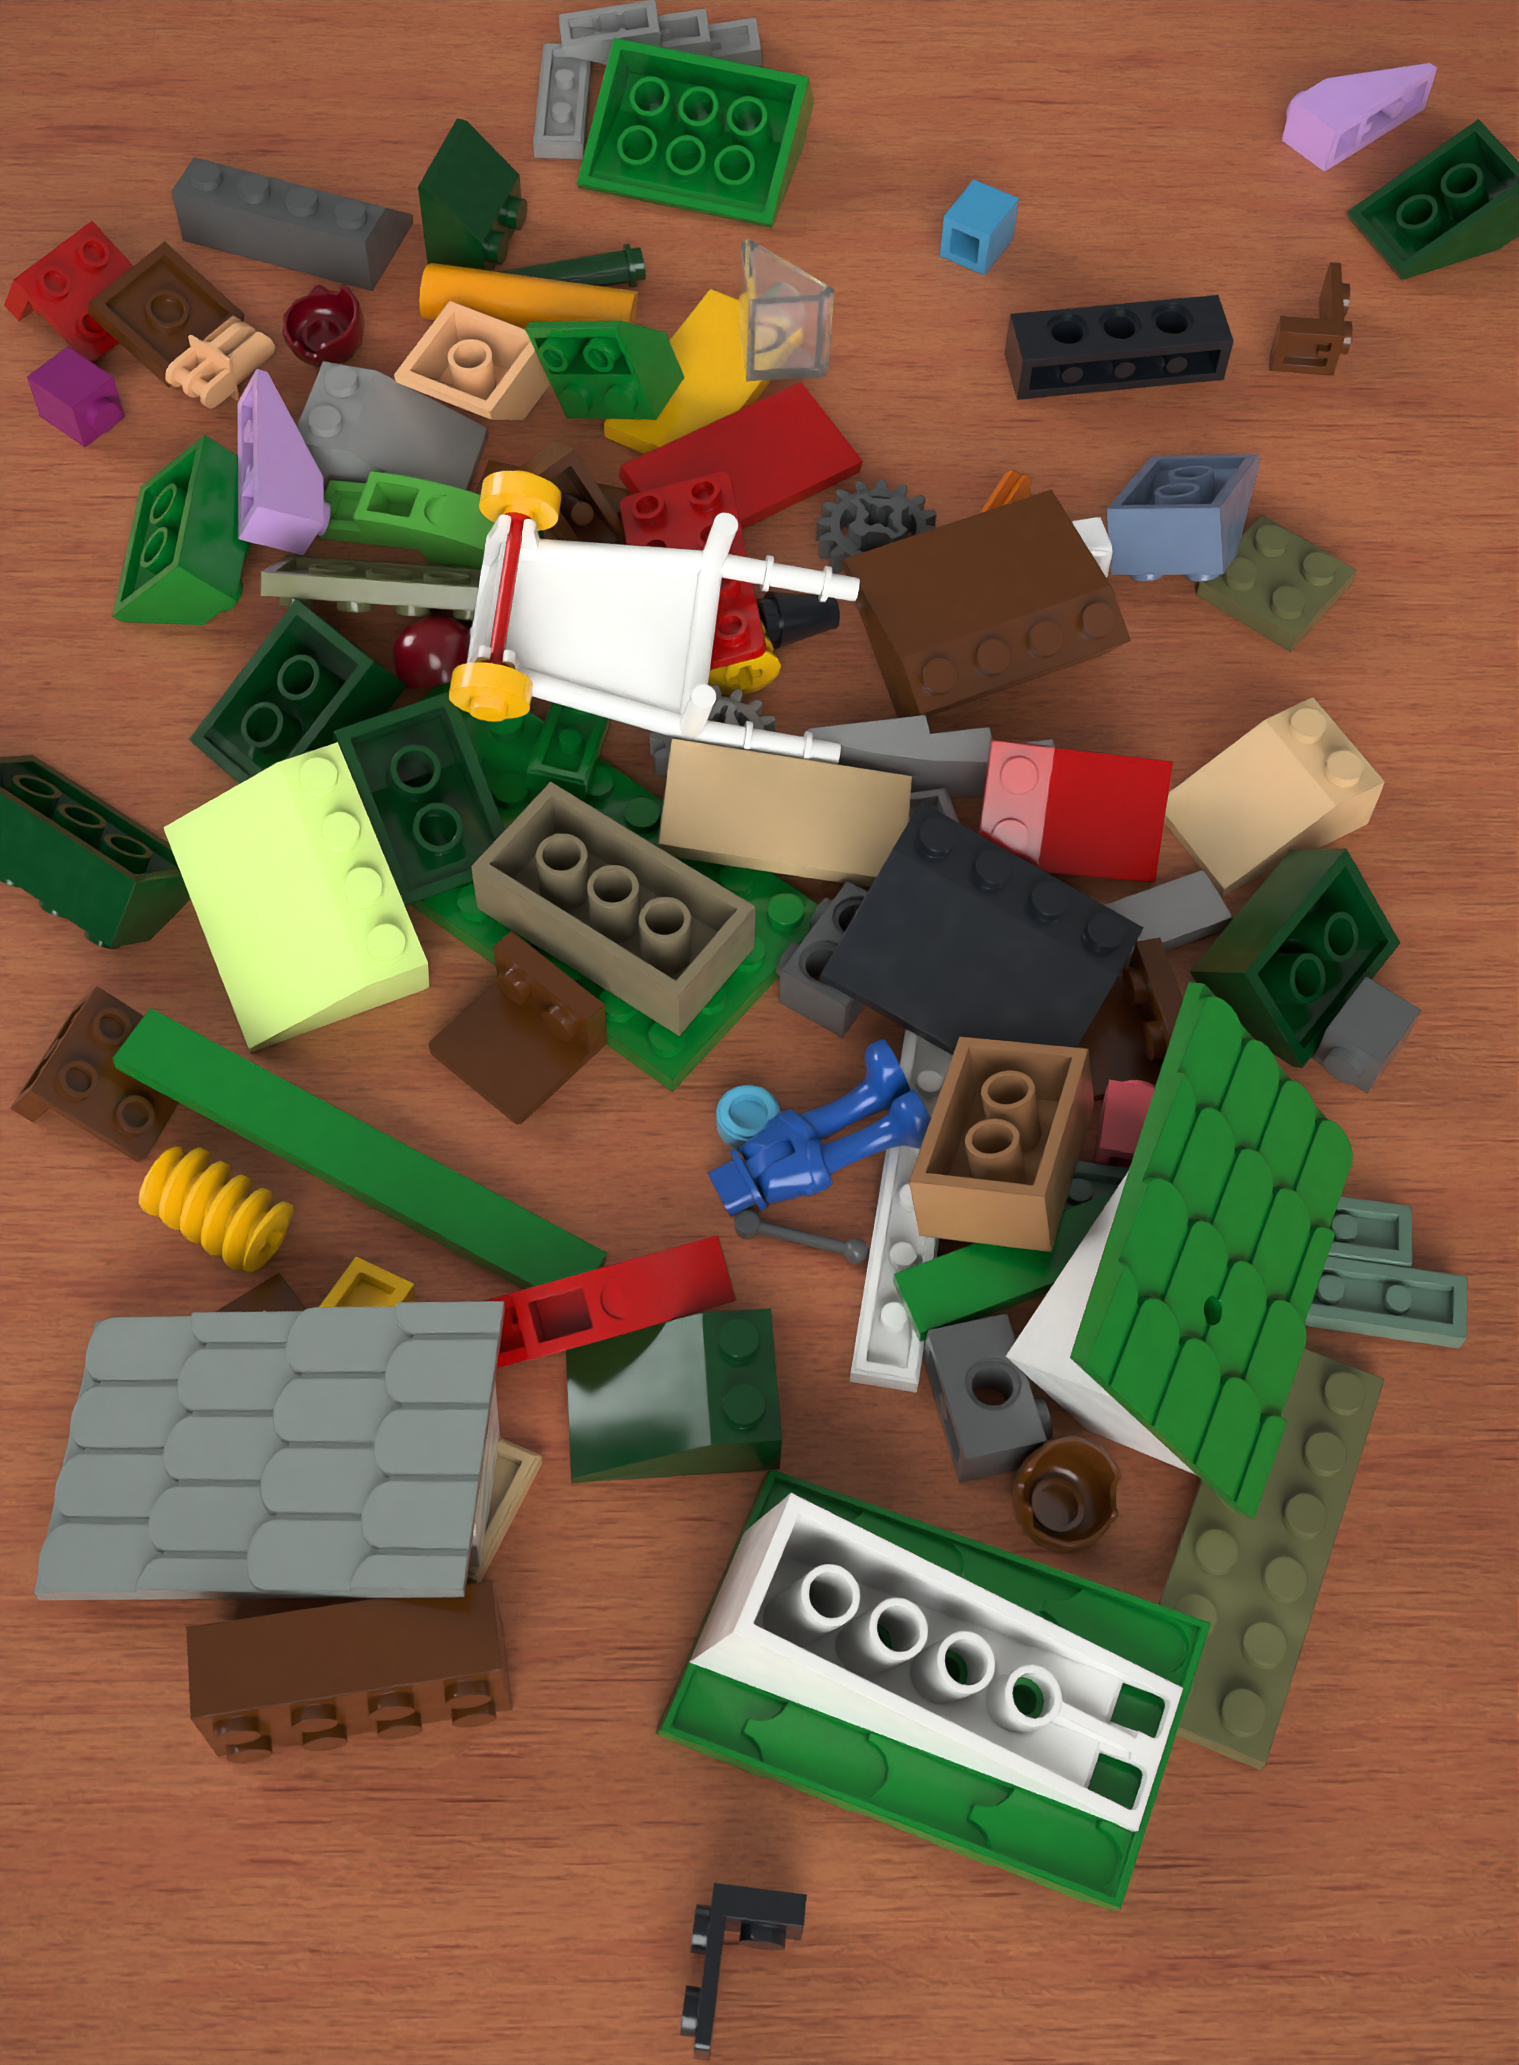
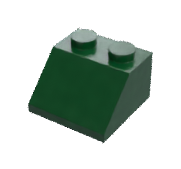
M457 118L418 186L427 264L436 263L494 271L497 264L502 265L508 253L509 241L514 231L521 230L525 223L527 201L521 198L520 175L467 120Z

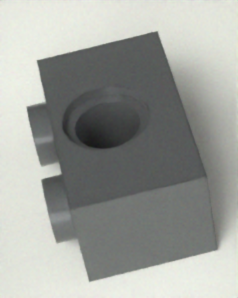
M1007 1313L927 1330L922 1359L959 1483L1018 1470L1024 1459L1046 1443L1047 1439H1051L1053 1435L1051 1417L1045 1400L1042 1397L1034 1399L1027 1375L1006 1357L1019 1335L1014 1336ZM983 1387L993 1388L1004 1396L1006 1402L998 1406L986 1405L975 1397L973 1391Z

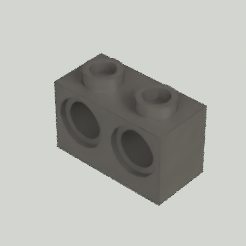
M849 881L845 883L833 900L828 897L823 899L810 921V932L801 944L794 941L786 948L776 968V974L780 976L779 1003L842 1038L863 1011L865 1005L829 984L813 979V977L821 975L868 893Z

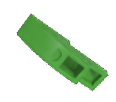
M370 471L366 483L329 481L324 493V501L330 504V519L325 533L319 536L321 540L415 549L421 551L428 563L482 569L486 537L495 523L488 520L480 512V494L429 480ZM545 530L538 531L539 539H542Z

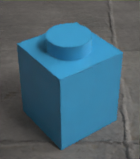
M973 179L944 215L940 257L985 275L1014 238L1019 198Z

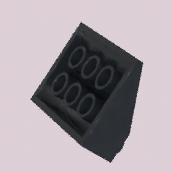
M921 802L893 847L819 979L951 1055L954 1053L959 1037L1077 1048L1120 974L1144 927Z

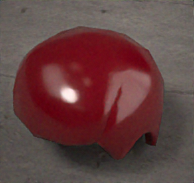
M318 284L311 290L308 296L295 300L284 313L282 335L294 355L304 363L321 367L323 362L340 364L349 360L361 346L365 321L360 304L349 287L342 285L340 291L337 292L328 290Z
M433 614L415 619L404 627L394 642L392 652L396 676L407 685V689L430 688L450 683L454 668L467 663L471 640V626L464 620L443 614Z

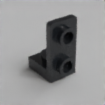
M714 1883L711 1906L696 1904L691 1953L705 1955L702 1986L686 1985L680 2036L695 2038L694 2059L710 2061L725 1931L740 1933L739 1944L763 1950L785 1949L786 1939L801 1941L804 1927L806 1894Z

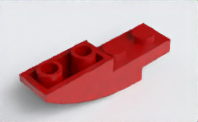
M719 1235L484 1301H504L505 1313L497 1362L498 1369L731 1303L737 1299Z

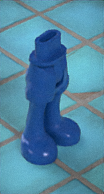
M882 1038L875 1041L865 1050L866 1075L857 1087L830 1103L799 1115L793 1109L782 1111L768 1120L764 1129L741 1146L740 1152L745 1161L740 1157L736 1148L729 1151L733 1158L732 1160L707 1173L730 1217L756 1203L760 1210H764L772 1203L793 1200L800 1196H811L824 1191L833 1184L831 1179L833 1173L875 1153L900 1146L921 1148L931 1117L916 1091L910 1089L904 1072L885 1039ZM889 1110L886 1116L855 1133L826 1144L822 1142L824 1139L862 1119L881 1111Z

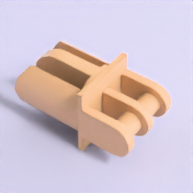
M231 316L202 341L193 335L188 336L190 348L168 366L165 378L167 383L174 387L182 385L186 395L192 398L200 396L202 405L209 409L217 407L229 396L238 401L240 397L237 385L274 354L275 344L270 337L260 331H256L255 328L245 322H241L237 317Z

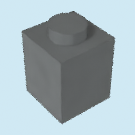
M1365 977L1326 1029L1313 1060L1324 1066L1335 1079L1343 1083L1353 1084L1368 1094L1406 1042L1421 1009L1370 978Z

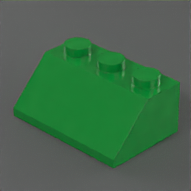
M203 435L140 487L112 617L121 622L204 625L221 611L227 612L231 610L242 594L243 583L240 581L243 561L249 553L251 542L238 539V456L208 436Z

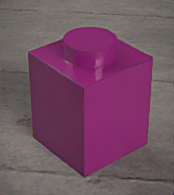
M68 346L27 376L40 417L83 447L88 446L125 417L114 377Z

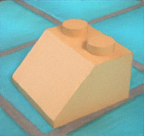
M449 301L394 374L396 383L491 420H525L550 385V381L525 329Z

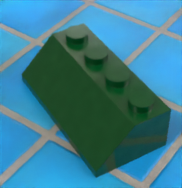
M34 755L0 757L1 882L23 889L39 900L38 904L44 911L54 916L68 919L85 931L84 935L89 941L108 949H118L124 945L150 941L191 900L170 844Z

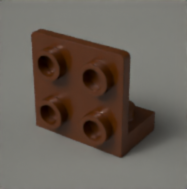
M510 931L493 946L497 970L496 982L429 1042V1050L432 1056L513 1123L522 1124L607 1044L605 1004L513 931Z
M1160 937L1135 943L1129 967L1123 969L1122 976L1117 977L1077 1047L1085 1048L1089 1051L1094 1101L1104 1099L1109 1079L1120 1082L1141 1080L1156 1086L1183 1001Z
M96 986L75 1005L10 1109L29 1121L34 1122L50 1108L132 1160L140 1162L148 1156L179 1102L115 1068L113 1057L144 1016Z

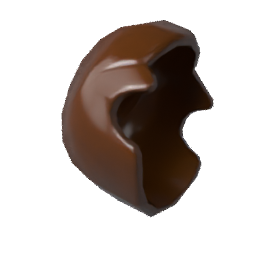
M1075 1435L1049 1440L1024 1459L1016 1472L1012 1486L1014 1514L1017 1523L1022 1525L1024 1534L1038 1546L1061 1553L1094 1545L1110 1528V1524L1116 1520L1119 1514L1116 1507V1488L1121 1479V1473L1117 1464L1100 1444Z

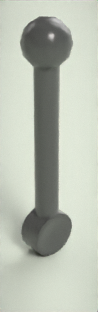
M752 1210L739 1212L734 1220L736 1234L743 1239H751L761 1234L842 1254L852 1264L864 1262L869 1255L868 1245L860 1238H852L845 1242L760 1221L759 1215Z

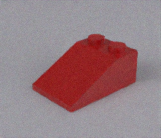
M990 739L978 834L1046 873L1155 882L1173 761Z

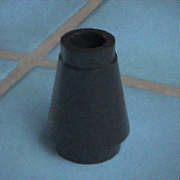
M768 591L765 593L764 598L757 599L760 618L766 630L765 636L769 637L774 649L824 633L827 630L837 629L839 626L840 611L836 598L827 597L826 602L818 601V595Z

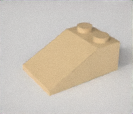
M1314 697L1265 719L1168 793L1164 823L1200 869L1205 870L1219 893L1224 896L1274 871L1290 850H1315L1367 825L1385 781Z

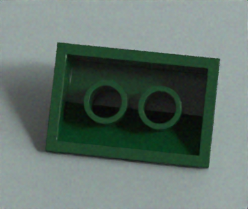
M1347 848L1290 850L1190 970V974L1196 983L1205 984L1216 997L1223 999L1232 1007L1242 1026L1255 1040L1264 1043L1275 1056L1292 1067L1303 1068L1318 1049L1328 1026L1364 978L1373 979L1399 946L1400 941Z

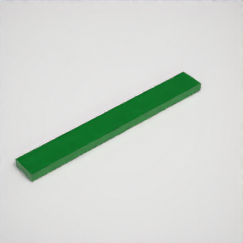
M152 1008L148 1010L113 1057L115 1068L523 1289L603 1267L606 1262L607 1252Z

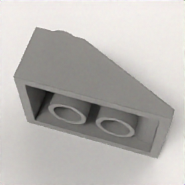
M329 362L322 363L297 424L304 442L323 475L324 493L330 480L366 483L370 471L429 480L469 491L488 438L487 427L412 388L396 383L394 379L377 370Z

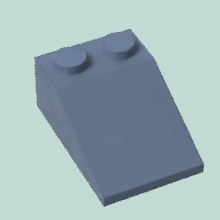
M1259 454L1151 456L1107 508L1108 535L1113 549L1111 575H1130L1132 580L1144 582L1157 580L1164 575H1185V578L1190 581H1208L1217 578L1220 574H1224L1237 555L1260 465Z

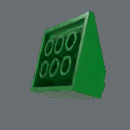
M613 38L576 184L578 188L773 228L801 155L814 106L809 77Z

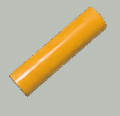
M430 263L425 267L422 275L419 305L421 317L433 321L436 320L449 301L522 329H525L529 322L624 321L636 325L639 291Z

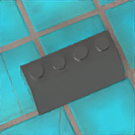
M195 157L171 191L183 241L370 291L374 290L413 224V216L408 213Z

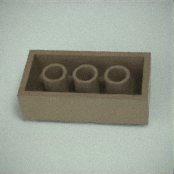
M552 782L537 795L471 866L477 908L678 1036L683 1033L754 949L756 910L754 905Z

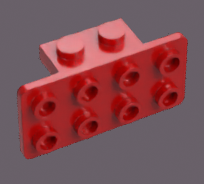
M719 471L624 497L620 502L627 545L704 550L716 516L721 513H730L737 519L738 529L728 554L748 557L730 475L726 472ZM722 578L710 670L759 658L766 651V642L753 583Z

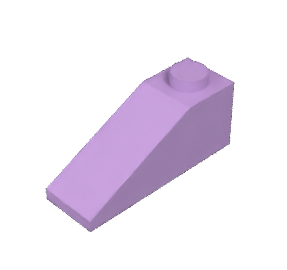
M1431 63L1326 78L1310 89L1299 92L1290 101L1286 110L1287 120L1282 141L1326 172L1424 110L1437 67Z
M256 369L238 401V539L304 555L316 535L322 536L325 533L330 519V504L324 501L323 475L268 372Z

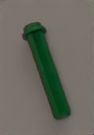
M629 243L623 244L622 251L498 271L501 273L595 286H608L629 282L630 287H636V281L646 279L641 248L631 249Z

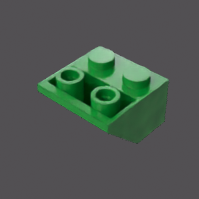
M624 321L529 322L525 328L566 418L656 420L685 378L666 332Z

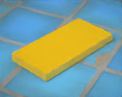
M710 289L669 340L685 378L656 420L607 419L604 422V437L646 454L754 404L802 341L803 326Z

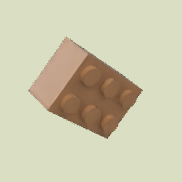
M959 1037L909 1180L919 1236L1052 1252L1094 1107L1088 1049Z

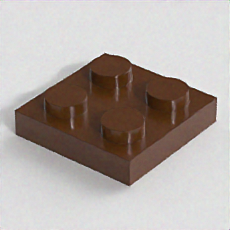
M165 241L98 294L88 305V315L167 387L171 385L166 381V370L177 357L190 348L188 336L193 335L202 341L231 316L237 317L242 322L245 315Z

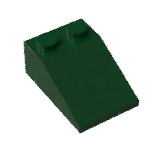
M1478 119L1346 213L1348 219L1401 280H1405L1499 250L1519 236V162Z
M296 599L189 740L241 784L280 761L331 745L335 730L387 713L407 685L335 626Z
M449 692L335 730L331 744L337 742L339 744L404 905L408 906L472 883L471 866L505 831L459 708L450 701Z
M771 1308L699 1313L566 1350L572 1483L780 1469L782 1432Z

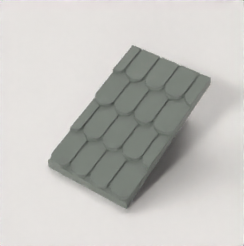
M504 1301L397 1302V1306L313 1307L304 1311L192 1312L191 1316L112 1317L104 1321H95L93 1334L86 1349V1365L78 1400L71 1415V1431L64 1462L55 1485V1501L47 1537L39 1555V1572L34 1595L38 1600L464 1597L469 1565L481 1567L497 1459V1445L500 1437L495 1376L505 1313Z

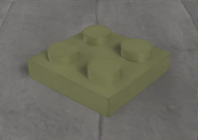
M1262 515L1241 537L1237 555L1225 573L1212 580L1200 581L1196 595L1291 652L1351 586L1356 569Z

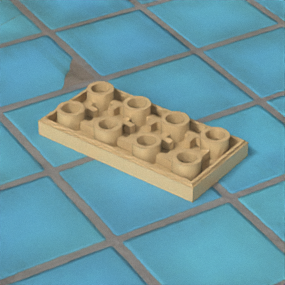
M672 738L657 847L676 858L839 883L849 881L854 885L871 887L909 822L912 776Z

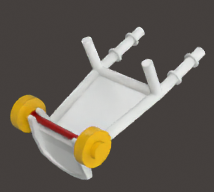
M521 470L492 473L483 480L479 510L488 520L495 524L486 537L467 663L457 666L452 672L449 699L455 706L469 712L470 715L477 719L498 722L526 715L530 710L531 698L533 696L685 741L838 765L841 743L813 739L812 732L805 731L803 737L755 729L751 721H746L744 726L707 720L716 701L715 690L708 685L722 578L760 584L761 591L765 592L771 586L818 595V601L826 602L827 597L855 602L859 591V578L832 573V567L825 566L823 571L775 563L774 556L767 555L764 561L728 554L738 529V521L730 513H721L716 516L704 550L539 539L538 531L549 529L558 521L561 503V492L558 487L543 477Z

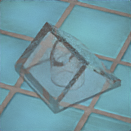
M749 238L741 244L739 331L746 381L823 377L829 371L834 289Z

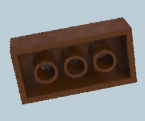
M492 1581L466 1585L464 1597L376 1598L186 1627L190 1717L216 1755H227V1760L230 1762L247 1763L260 1761L272 1756L273 1747L302 1743V1748L308 1751L335 1749L347 1744V1736L375 1731H377V1736L382 1739L406 1738L422 1732V1724L451 1719L452 1725L455 1727H476L495 1721L497 1719L496 1712L512 1710L503 1623Z

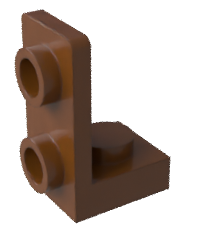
M1329 263L1319 298L1320 319L1280 316L1269 356L1270 371L1333 376L1339 355L1348 354L1353 327L1351 321H1344V316L1349 306L1350 284L1342 283L1341 263Z

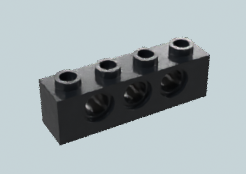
M1219 295L1010 314L1004 354L1017 400L1224 380L1234 340Z

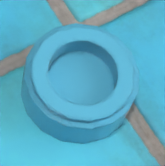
M750 1084L736 1086L727 1091L718 1102L716 1109L717 1132L724 1143L733 1149L740 1150L744 1143L764 1129L768 1120L780 1113L779 1103L773 1094L763 1087Z

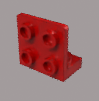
M91 221L13 280L4 306L18 321H21L32 311H35L39 316L42 315L74 351L95 364L120 343L88 315L89 302L130 270L133 265L101 229Z

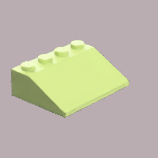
M338 742L280 761L163 827L250 1053L429 988L427 959Z

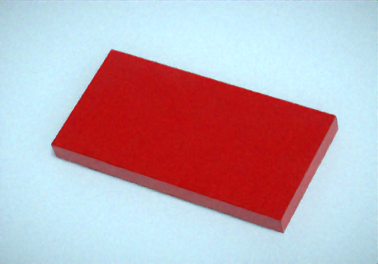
M799 382L620 466L619 479L632 495L719 471L726 472L730 475L743 530L858 474L863 460L803 383Z

